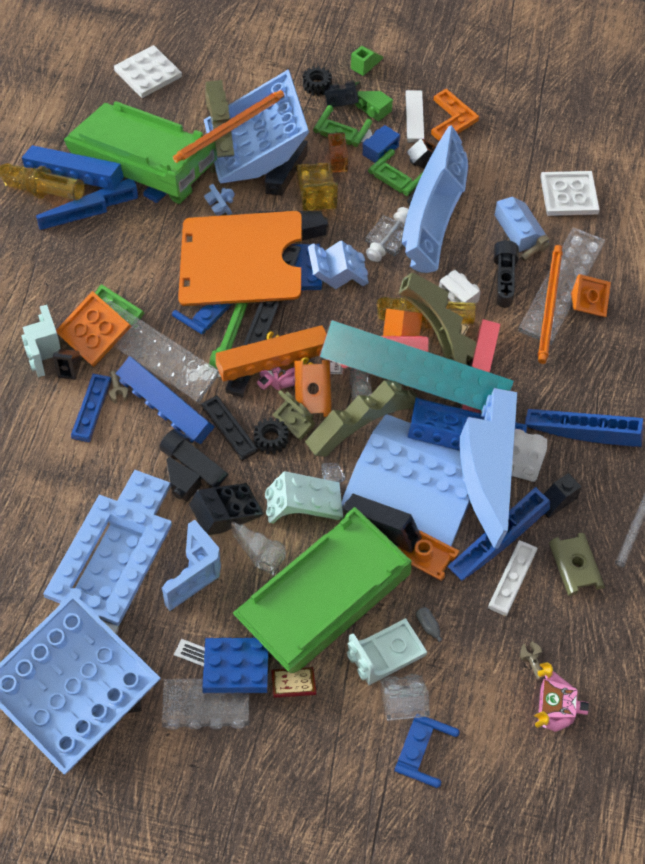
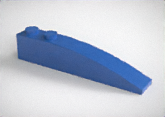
M528 409L525 425L529 428L561 437L602 444L642 447L644 433L643 418Z
M535 487L509 510L508 531L498 549L492 546L485 532L449 564L448 568L463 581L497 556L550 509V500Z

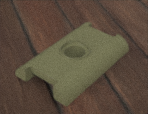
M578 533L575 538L561 541L557 537L549 542L568 596L576 595L579 591L578 588L595 585L596 590L605 588L584 533Z

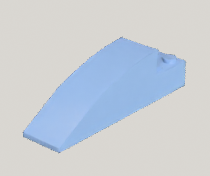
M494 388L492 394L488 395L486 405L482 409V417H485L484 420L468 417L460 435V457L465 485L472 507L492 546L498 549L508 531L517 392Z

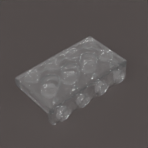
M164 679L163 713L161 719L163 727L175 730L179 727L199 729L202 726H210V728L219 729L223 726H232L233 728L249 726V693H203V679Z

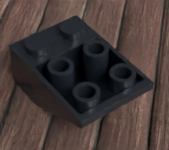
M247 483L197 490L189 504L199 525L208 535L224 533L264 514Z

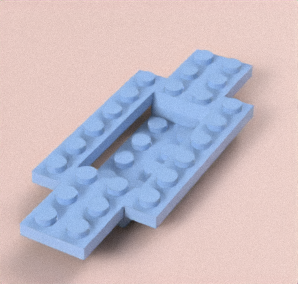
M134 470L117 501L99 495L43 593L44 598L61 605L74 593L101 620L119 626L172 526V521L156 516L171 487L170 482ZM109 522L110 526L108 527L104 537L102 538L99 546L97 547L94 555L92 556L78 584L75 588H73V585L75 584L78 576L80 575L89 556L91 555L94 547L96 546L99 538L101 537L104 529L106 528Z

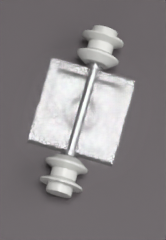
M400 207L394 214V219L383 215L366 236L365 242L371 244L370 248L366 250V254L371 261H381L382 256L386 252L396 256L404 246L402 238L409 211L408 208Z

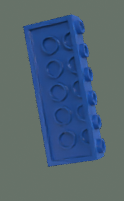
M416 398L407 437L460 451V435L468 417L482 420L485 417H482L480 413ZM515 422V429L523 430L526 433L527 425Z

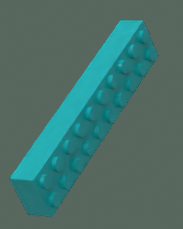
M331 320L320 353L322 358L482 410L483 406L486 405L487 397L492 394L494 388L511 391L514 382L513 380Z

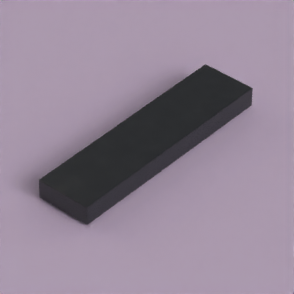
M218 395L201 403L203 410L241 461L258 452L256 445Z

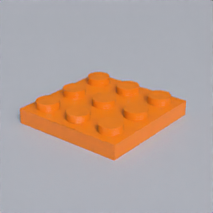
M92 291L56 329V332L75 351H79L80 355L88 363L95 367L132 326Z

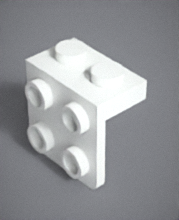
M515 429L512 476L533 482L537 480L547 450L546 438L538 434L531 435L523 430Z

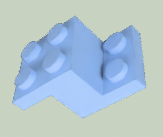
M341 240L327 250L318 247L314 243L308 247L313 275L334 289L339 288L352 279L362 286L369 283L368 272L364 263L365 258L361 252L354 250L351 245H347Z

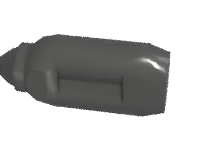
M427 607L419 609L415 614L423 629L428 635L441 642L440 626Z

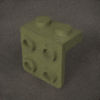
M280 390L278 394L285 402L276 410L273 416L278 418L279 422L283 421L287 425L288 430L301 441L315 426L316 423L312 420L314 416L288 391L284 394Z

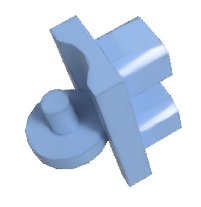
M211 184L209 186L211 191L204 197L210 206L218 201L217 204L211 207L216 216H220L225 212L227 215H231L232 211L226 202H233L234 191L222 188L220 194L214 184Z

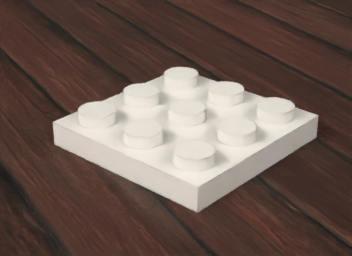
M154 45L114 65L115 72L141 98L182 77V72Z
M592 171L541 172L540 178L547 216L594 215L599 213Z

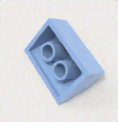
M514 197L497 201L495 217L510 241L518 244L519 252L530 249L536 244L540 236L546 235L526 203Z

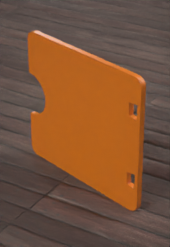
M298 211L185 219L182 230L179 303L182 306L298 299L301 296V267H293L285 263L282 254L289 245L302 241L301 213ZM187 236H193L192 242H187ZM184 280H190V286L184 287Z

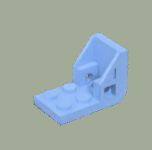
M196 520L188 524L186 556L189 559L188 568L184 569L181 575L175 579L168 580L162 587L164 603L169 611L220 576L219 547Z

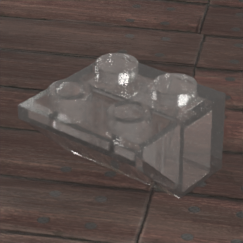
M410 674L402 678L390 676L380 680L384 713L387 721L430 716L429 692L422 675Z

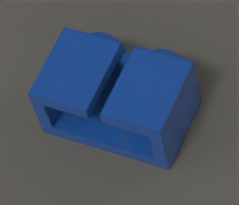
M384 125L363 142L362 155L375 163L389 149L396 150L399 147L400 134Z

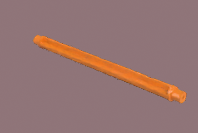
M279 90L268 95L260 102H257L226 123H223L178 151L173 156V160L176 163L181 160L184 161L197 153V151L205 148L280 101L284 97V92Z
M555 245L552 252L538 352V362L540 364H545L549 356L557 287L563 256L561 245Z

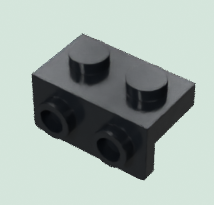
M351 80L345 82L344 85H339V83L330 85L324 92L327 106L339 107L358 103L359 97L357 92L362 88L361 83Z

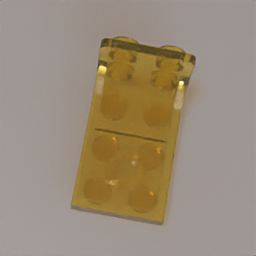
M331 163L297 165L303 211L337 208L338 184L333 181Z

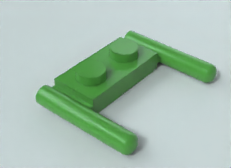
M331 105L327 106L313 131L331 139L358 147L370 128L372 120L367 119L358 132V129L329 120L328 117L333 111V107Z
M389 149L368 169V172L374 174V177L398 192H403L405 196H408L417 187L423 172L412 181V178L386 163L395 154L393 149Z

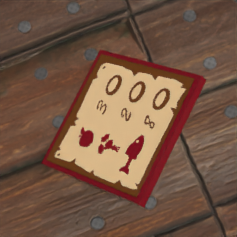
M313 667L302 668L295 673H289L286 669L271 670L273 698L316 695Z

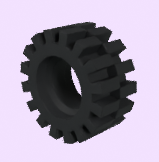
M312 66V69L310 67L307 68V71L305 70L303 74L304 91H307L308 94L311 93L312 96L314 94L320 96V93L322 96L325 95L324 92L332 85V74L325 67L322 69L320 66L317 68Z
M269 417L270 421H267L265 418L263 423L259 421L258 426H255L254 443L258 449L260 448V452L263 453L266 450V454L269 455L270 451H272L274 455L276 450L280 453L282 448H286V444H288V427L283 421L279 423L278 418L273 421V417ZM275 432L278 434V438L267 440L264 438V434Z

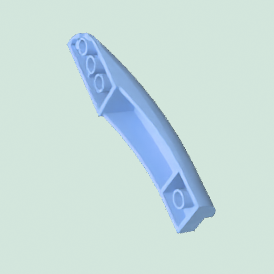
M452 125L447 128L423 171L405 222L402 244L406 247V255L408 258H411L410 267L422 273L438 270L441 246L449 219L466 187L468 172L467 154L464 152L461 145L462 141Z

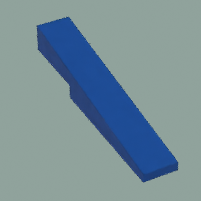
M126 179L121 181L114 190L104 188L36 215L39 230L106 213V207L137 199L136 184L134 180Z

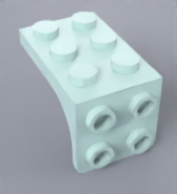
M284 471L266 489V514L269 523H275L280 517L292 513H304L340 520L343 517L339 482Z
M406 618L363 640L358 641L356 636L351 634L349 635V643H347V656L351 663L355 662L360 678L366 680L368 685L427 655L426 649Z

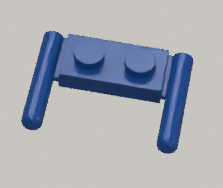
M234 303L205 305L192 320L177 310L172 312V316L203 335Z
M416 713L394 772L439 788L441 786L440 779L419 772L418 769L433 729L457 737L460 731L455 727Z

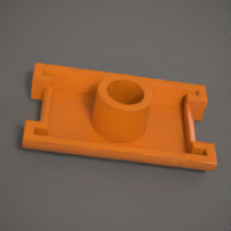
M322 360V364H303V361H294L295 399L306 407L310 413H323V417H327L332 411L330 360ZM311 383L318 385V392L315 394L308 392V386Z
M419 530L422 538L415 544V549L412 553L400 547L398 548L412 561L411 566L442 581L445 578L444 570L451 560L454 561L458 557L460 551Z

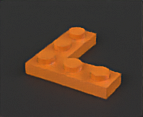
M444 89L434 95L433 101L452 116L431 130V135L438 141L441 140L447 128L451 125L459 134L479 121V116L449 90Z

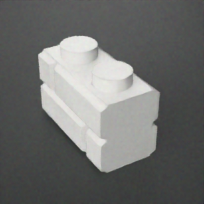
M453 270L448 276L446 275L440 280L439 287L449 292L448 298L463 312L479 301L480 290L478 286L472 285L464 274Z

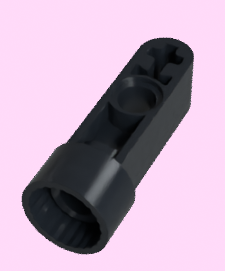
M509 240L499 241L494 245V263L497 265V304L502 308H508L513 303L515 265L519 260V246L517 243Z
M178 429L168 432L160 443V451L174 460L177 459L187 468L199 474L201 479L213 488L219 487L229 475L190 444V439Z

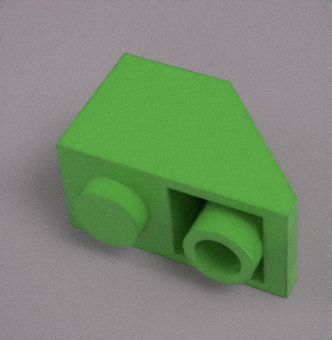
M361 45L351 54V69L364 76L383 59V56Z
M357 92L359 102L355 103V105L378 122L392 112L393 99L383 92Z

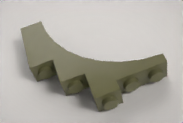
M222 80L205 83L206 104L210 112L213 130L230 120L228 102H226ZM230 131L215 141L217 158L234 156L232 133Z
M413 272L403 278L399 295L410 301L429 321L440 342L443 357L467 365L466 362L474 358L477 342L460 333L463 317L446 308L449 292Z
M384 380L370 396L358 395L345 411L333 409L305 443L315 456L327 457L348 436L371 421L395 411L413 409L415 399L418 396L412 390L402 389L401 385L396 381Z

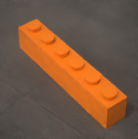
M323 325L218 352L216 353V366L223 382L253 375L265 370L269 371L276 367L287 366L294 363V361H301L304 357L310 359L320 356L327 334Z

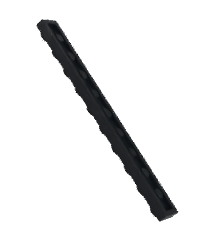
M289 245L282 254L285 263L295 267L301 247ZM281 301L260 302L243 346L267 339ZM252 375L229 380L225 389L226 393L244 398Z

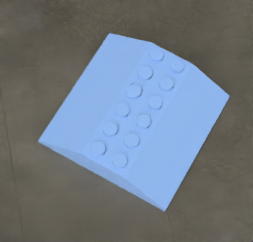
M289 70L228 105L231 119L273 92L279 90L284 92V97L280 101L231 131L234 156L217 158L214 162L220 183L259 178L267 174L269 171L287 162L308 135L309 129ZM211 116L204 119L207 133L213 130Z
M386 414L372 432L355 466L341 501L342 507H344L345 502L352 494L365 497L411 514L418 530L452 546L471 504L462 472L460 451L408 438L411 423Z
M72 593L0 662V708L51 762L66 775L161 678L86 604Z

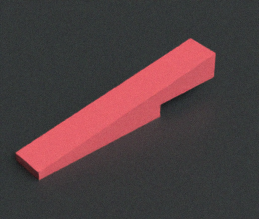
M482 320L478 331L474 358L471 360V367L490 373L500 329L499 323ZM462 404V409L481 414V410Z

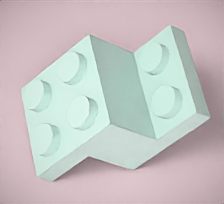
M47 305L40 306L41 314L38 315L40 322L23 327L24 335H21L32 371L36 370L38 377L45 376L42 360L52 358L53 353L61 349Z

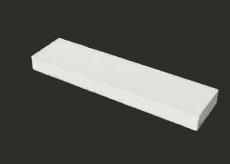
M406 90L407 143H416L421 138L424 139L422 91Z
M520 540L518 541L488 605V609L504 616L508 615L537 552V547Z

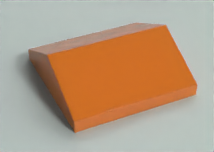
M579 274L571 292L573 310L605 318L607 316L611 282Z
M386 308L383 336H420L423 314Z

